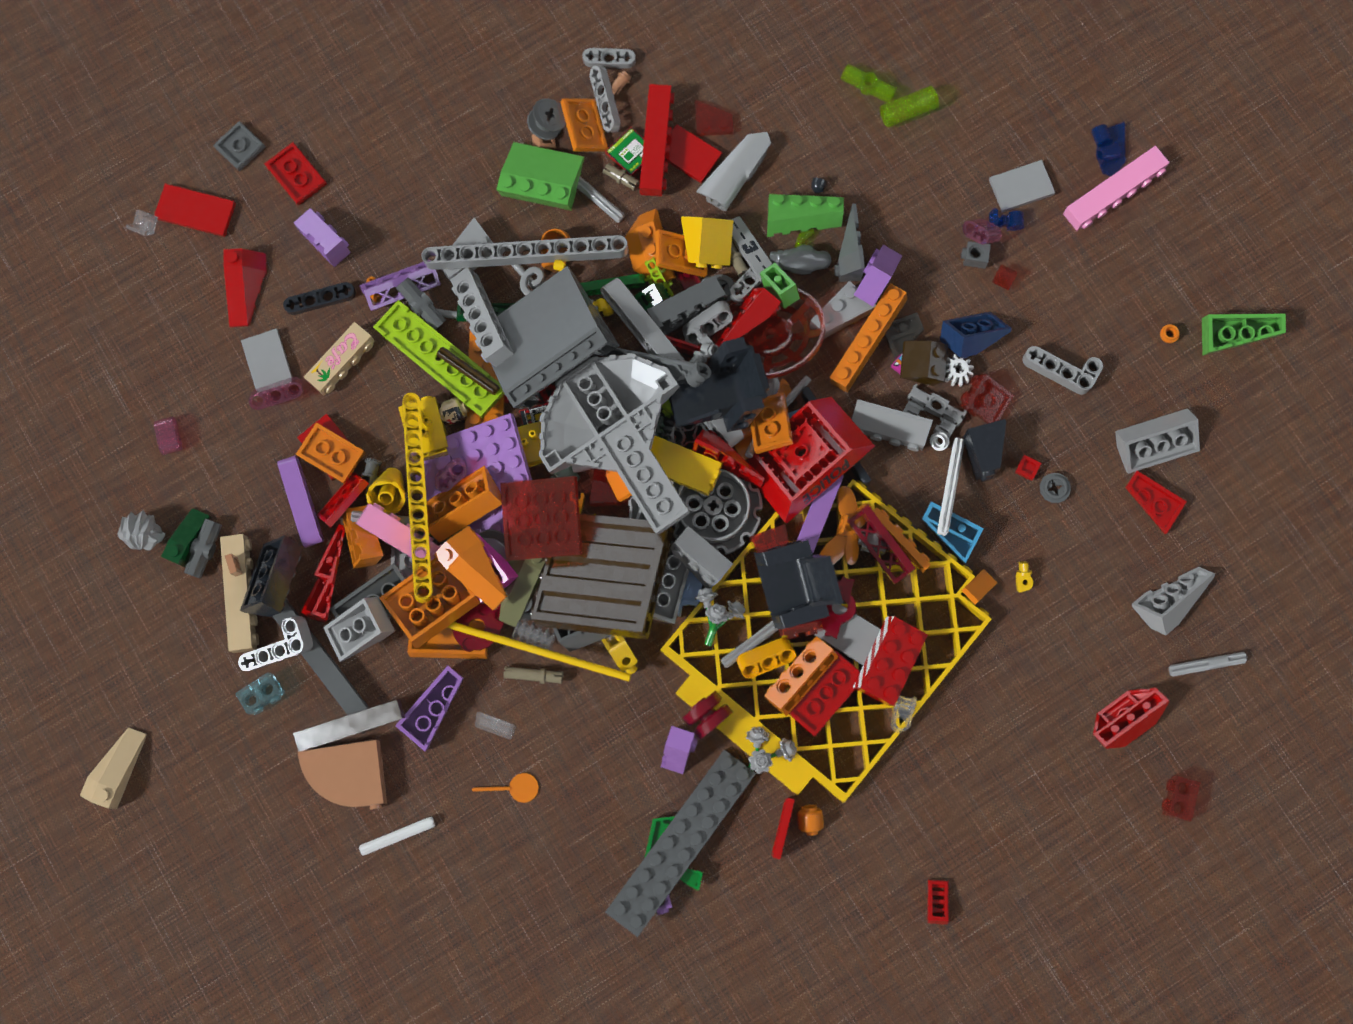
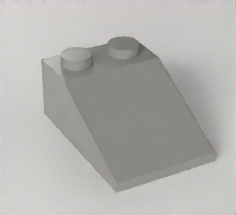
M379 597L363 598L323 627L340 662L382 641L395 631Z

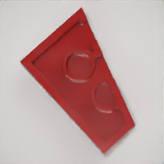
M1139 471L1134 472L1125 487L1164 534L1168 533L1187 502Z

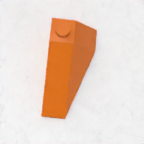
M467 526L448 539L434 556L460 582L492 610H495L507 598V595L498 575L495 574L492 568L490 557H487L483 548L485 547L483 541L470 526Z

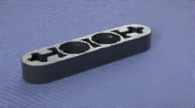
M343 282L290 296L284 300L283 307L288 314L298 315L350 301L355 297L356 290L351 283ZM345 288H348L349 290H351V291H348V295H345V294L343 293V292H345ZM327 292H332L333 298L329 301L324 300V295ZM314 297L315 303L310 306L306 305L307 298ZM292 302L295 303L293 310L290 308Z

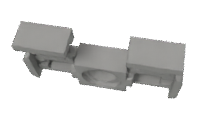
M915 384L907 397L908 403L903 412L920 416L918 415L920 410H925L940 418L941 423L935 427L933 432H944L950 438L955 427L961 424L967 411L964 410L962 412L950 406V401L935 393L930 395L916 388L918 384ZM932 402H939L942 408L939 410L934 409Z

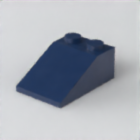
M991 312L943 321L940 342L948 345V348L957 354L958 357L967 358L968 356L977 355L1010 333L1012 328Z

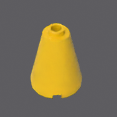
M397 468L386 469L369 486L366 494L368 504L373 505V503L380 505L384 508L383 512L387 515H390V513L395 514L401 510L405 504L406 495L403 476L400 470Z

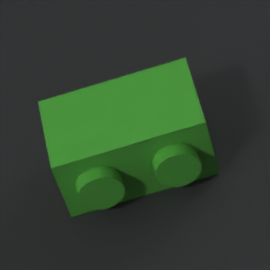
M776 263L760 272L764 288L781 301L780 305L784 309L800 299L796 284Z

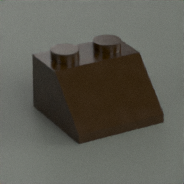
M904 341L900 378L931 386L944 382L948 345L934 341Z

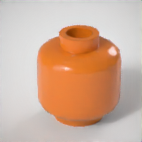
M817 805L801 807V810L797 813L799 830L805 832L808 836L817 835L818 831L824 828L823 811L817 808Z

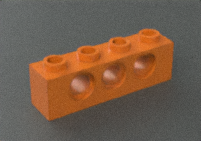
M816 636L808 642L805 650L795 657L790 667L781 673L780 678L774 685L768 688L764 696L773 706L787 716L834 663L838 655L830 646ZM816 658L814 662L810 663L811 659ZM803 673L801 677L797 678L798 674ZM790 687V690L784 693V690Z

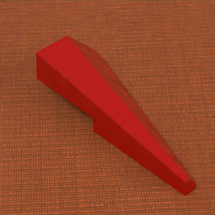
M338 525L314 573L318 579L301 611L308 618L323 623L327 621L345 534L344 525Z

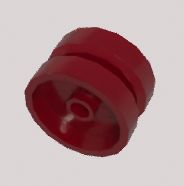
M716 690L708 697H703L682 717L688 726L693 725L698 720L701 721L693 731L699 740L733 713L727 704H723L715 710L714 707L722 700V697Z

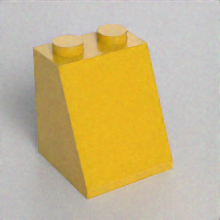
M682 216L681 221L688 262L696 263V267L707 268V264H711V268L722 269V265L730 266L733 220Z

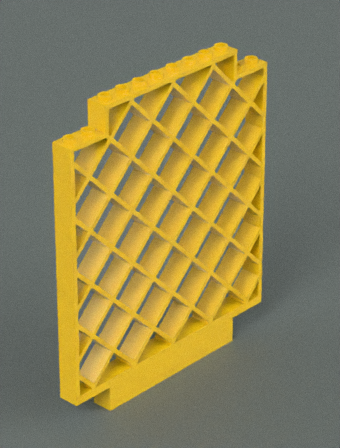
M854 479L847 487L854 489L867 500L857 501L858 508L862 504L867 503L871 506L872 511L875 510V507H878L880 511L883 509L892 521L905 530L902 534L907 539L913 540L914 537L943 560L929 562L931 566L928 569L944 567L946 595L920 597L916 571L919 568L913 562L912 564L916 568L910 573L913 598L885 600L882 574L885 572L876 560V567L848 570L845 555L841 557L842 570L835 571L836 577L844 576L848 579L849 576L877 574L879 601L856 603V609L880 607L882 625L887 617L886 606L914 604L917 629L925 632L928 636L952 634L954 658L950 663L928 665L924 642L920 651L921 666H913L911 672L922 671L925 694L919 701L896 702L895 706L885 704L863 706L862 693L855 689L857 706L839 708L835 713L858 711L861 741L832 744L829 719L825 724L827 744L798 747L795 719L789 714L787 716L783 713L759 715L757 686L774 685L778 679L756 681V677L751 678L752 681L722 684L719 656L727 655L735 648L719 650L717 632L714 638V650L684 653L683 631L689 624L708 623V617L695 618L704 608L702 602L696 606L660 649L664 655L690 675L676 692V695L690 707L694 706L703 697H708L715 690L719 693L722 700L714 707L715 710L723 704H727L733 713L715 728L749 756H752L755 747L753 742L746 739L747 731H751L753 727H763L765 732L769 733V740L761 743L759 751L764 749L766 753L772 754L780 748V741L782 740L760 723L759 720L790 718L792 741L795 743L797 752L827 749L831 780L797 752L791 762L785 759L784 756L771 758L773 765L769 767L768 772L796 795H799L813 778L842 803L847 800L991 621L989 613L985 609L977 608L966 595H961V590L975 577L972 574L973 571L966 565H960L954 555L945 553L939 543L936 541L931 542L926 538L927 534L919 528L916 530L911 526L912 523L904 516L901 518L896 514L897 511L889 504L886 506L881 502L880 496L874 492L871 494L866 490L867 487L858 480L856 482ZM836 495L834 499L835 504H832L830 511H836L838 528L841 515ZM806 506L800 513H798L802 514L803 516V524L806 519L807 513L810 509V506ZM777 512L773 514L737 557L721 580L711 588L712 592L716 593L719 588L742 586L745 608L743 615L744 619H746L747 639L752 636L750 619L771 617L770 611L749 613L747 585L762 583L760 578L746 579L744 558L749 552L762 551L794 542H776L774 523L780 517ZM770 528L772 543L757 544ZM833 537L819 538L816 546L826 545ZM740 564L741 579L726 581ZM891 566V572L903 571L900 566ZM951 568L966 579L955 594L953 592ZM955 600L979 618L982 623L979 626L958 628ZM948 601L951 628L924 631L920 603ZM840 604L845 608H848L847 604ZM734 617L732 620H742V619H741L740 617H739V618H738V617ZM781 629V638H786L785 629ZM974 632L960 649L959 633ZM678 637L680 655L670 648ZM808 642L791 643L793 649L806 648ZM715 656L718 685L713 684L685 659ZM852 659V664L859 670L858 662ZM789 663L784 665L785 670L789 668ZM944 669L930 686L928 670ZM752 687L755 717L725 694L722 689ZM914 706L900 724L898 708ZM892 708L893 734L889 739L867 741L864 711ZM884 744L869 762L867 745ZM862 746L864 770L858 777L836 779L833 748ZM853 782L846 792H843L835 784Z

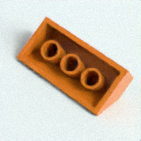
M485 466L427 501L428 531L439 543L503 504L500 490Z

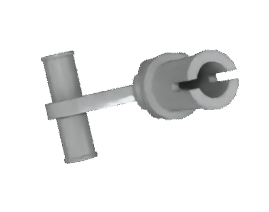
M696 326L693 331L702 346L700 352L695 351L693 353V357L689 362L696 363L698 361L699 363H705L707 358H711L719 347L702 331L700 326Z

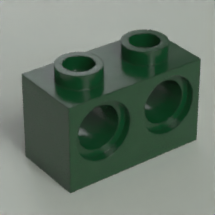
M662 282L654 283L634 296L647 313V309L670 298Z

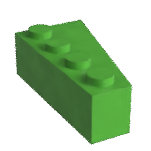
M1208 314L1202 318L1203 356L1278 337L1286 333V315Z

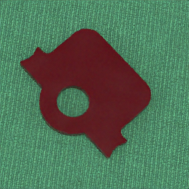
M843 576L842 580L838 581L842 599L848 606L844 614L838 615L832 610L833 604L827 605L828 617L807 622L806 624L824 629L826 631L825 636L837 639L841 625L850 621L856 613V602L851 596L855 579H848Z

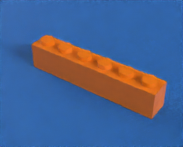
M890 283L830 376L832 385L848 393L907 301L906 291Z

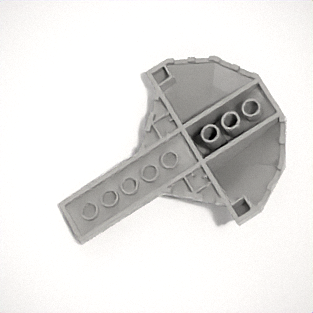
M633 353L621 356L610 355V357L594 356L558 380L557 388L553 396H550L549 404L540 416L541 433L539 439L541 440V450H539V456L549 473L554 474L573 465L618 472L657 535L690 514L689 509L651 451L661 407L680 387L669 369L657 365L650 360L638 357Z

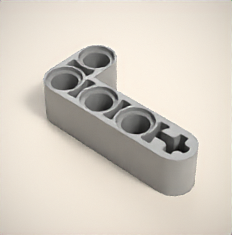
M1036 346L1030 347L1023 356L1025 366L1080 395L1086 394L1093 387L1103 368L1102 361L1099 358L1092 357L1079 369ZM1046 363H1051L1054 369H1048ZM1088 365L1095 366L1096 371H1091ZM1063 372H1068L1071 378H1065ZM1080 381H1085L1088 387H1082Z
M302 616L284 619L282 631L285 640L241 655L238 661L239 667L244 671L255 670L310 651L313 647V640L306 619Z

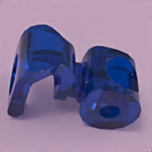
M992 209L989 212V230L993 231L1004 225L1008 231L1023 229L1024 212L1011 211L1007 215H1002L998 218V209Z

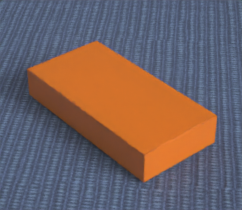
M983 569L961 591L976 604L997 582Z

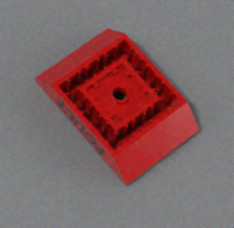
M832 397L809 401L789 419L793 444L758 454L754 452L752 458L749 459L748 463L765 478L762 487H756L786 524L875 447ZM802 449H806L804 455L798 456Z

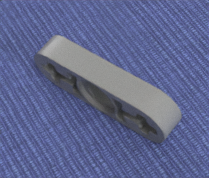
M588 48L583 52V61L588 67L596 65L605 68H631L635 64V54L629 49ZM593 55L594 58L590 61L589 57ZM606 55L614 56V60L611 62L604 60ZM626 56L630 58L628 62H625Z
M751 267L730 289V299L735 303L744 302L753 288H757L762 283ZM747 278H752L755 280V283L749 285L745 282V280ZM742 290V295H735V292L739 293Z

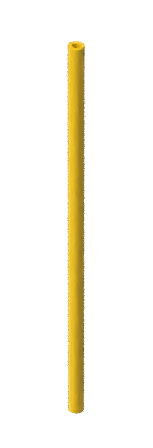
M453 622L446 627L628 682L631 678V674L460 623Z

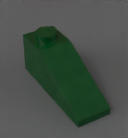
M192 508L170 537L161 557L186 567L191 556V544L195 538H198L205 519L209 520L210 515Z

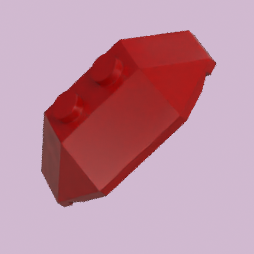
M1157 688L1128 690L1097 713L1093 736L1106 749L1126 747L1158 722L1169 704V700Z

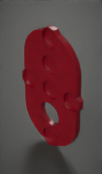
M480 601L477 606L455 622L469 626L471 621L480 619L485 623L484 631L500 635L504 622L499 621L501 604L495 610H492L487 604ZM452 629L456 641L467 652L487 649L495 643Z

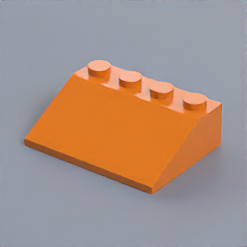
M437 558L430 561L432 597L428 602L420 603L415 599L413 574L379 597L416 649L480 603L478 597L451 574ZM420 569L416 574L419 577H425L428 573L426 570ZM424 588L417 592L421 597L429 594L428 590Z

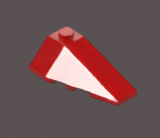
M702 429L694 442L692 451L721 462V469L727 470L760 488L762 487L765 478L715 432Z

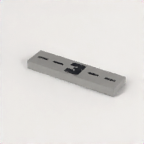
M738 216L732 219V241L759 281L762 282L760 272L772 265V263L743 220Z

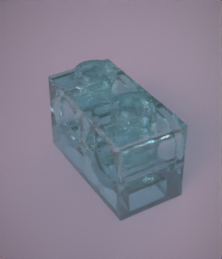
M267 672L235 693L245 712L251 715L261 713L265 710L264 707L266 705L281 700V696L285 694L274 674ZM272 685L273 691L267 695L266 687ZM255 695L256 703L251 706L249 699Z

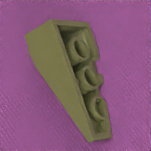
M514 546L508 558V563L519 577L504 589L507 598L501 603L499 621L515 628L518 627L540 582L541 573L546 565L545 557L549 553L533 546Z

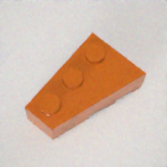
M366 506L347 508L342 514L354 569L376 565L384 556L378 537L358 526L356 522L351 521L352 511H364Z

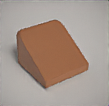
M532 134L533 146L550 150L556 148L555 139L544 140Z

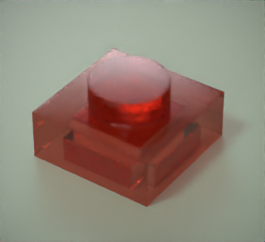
M1001 264L992 283L1009 290L1018 272Z

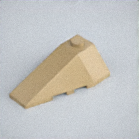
M127 728L89 774L80 796L108 809H117L147 734Z

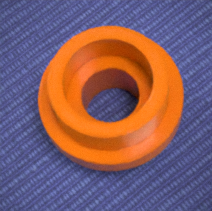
M1171 324L1165 325L1160 331V337L1166 343H1174L1180 335L1178 328ZM1166 332H1170L1172 337H1168Z

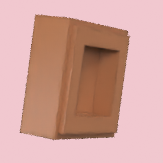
M233 554L225 555L230 574L235 577L242 575L238 557Z

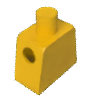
M612 635L601 640L620 671H626L629 674L637 671L635 664L638 661L622 636Z

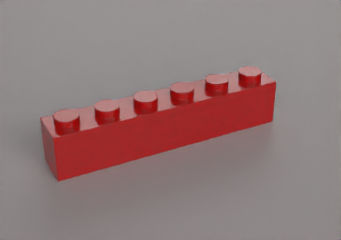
M649 84L639 186L640 195L662 197V192L667 187V179H664V173H668V162L665 161L666 155L669 156L670 144H667V138H671L672 127H669V121H673V110H670V106L674 104L675 93L672 92L671 85Z

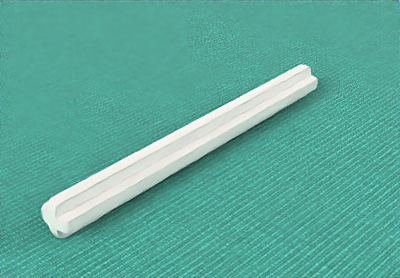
M958 437L953 441L937 533L946 536L949 532L965 443L964 439Z

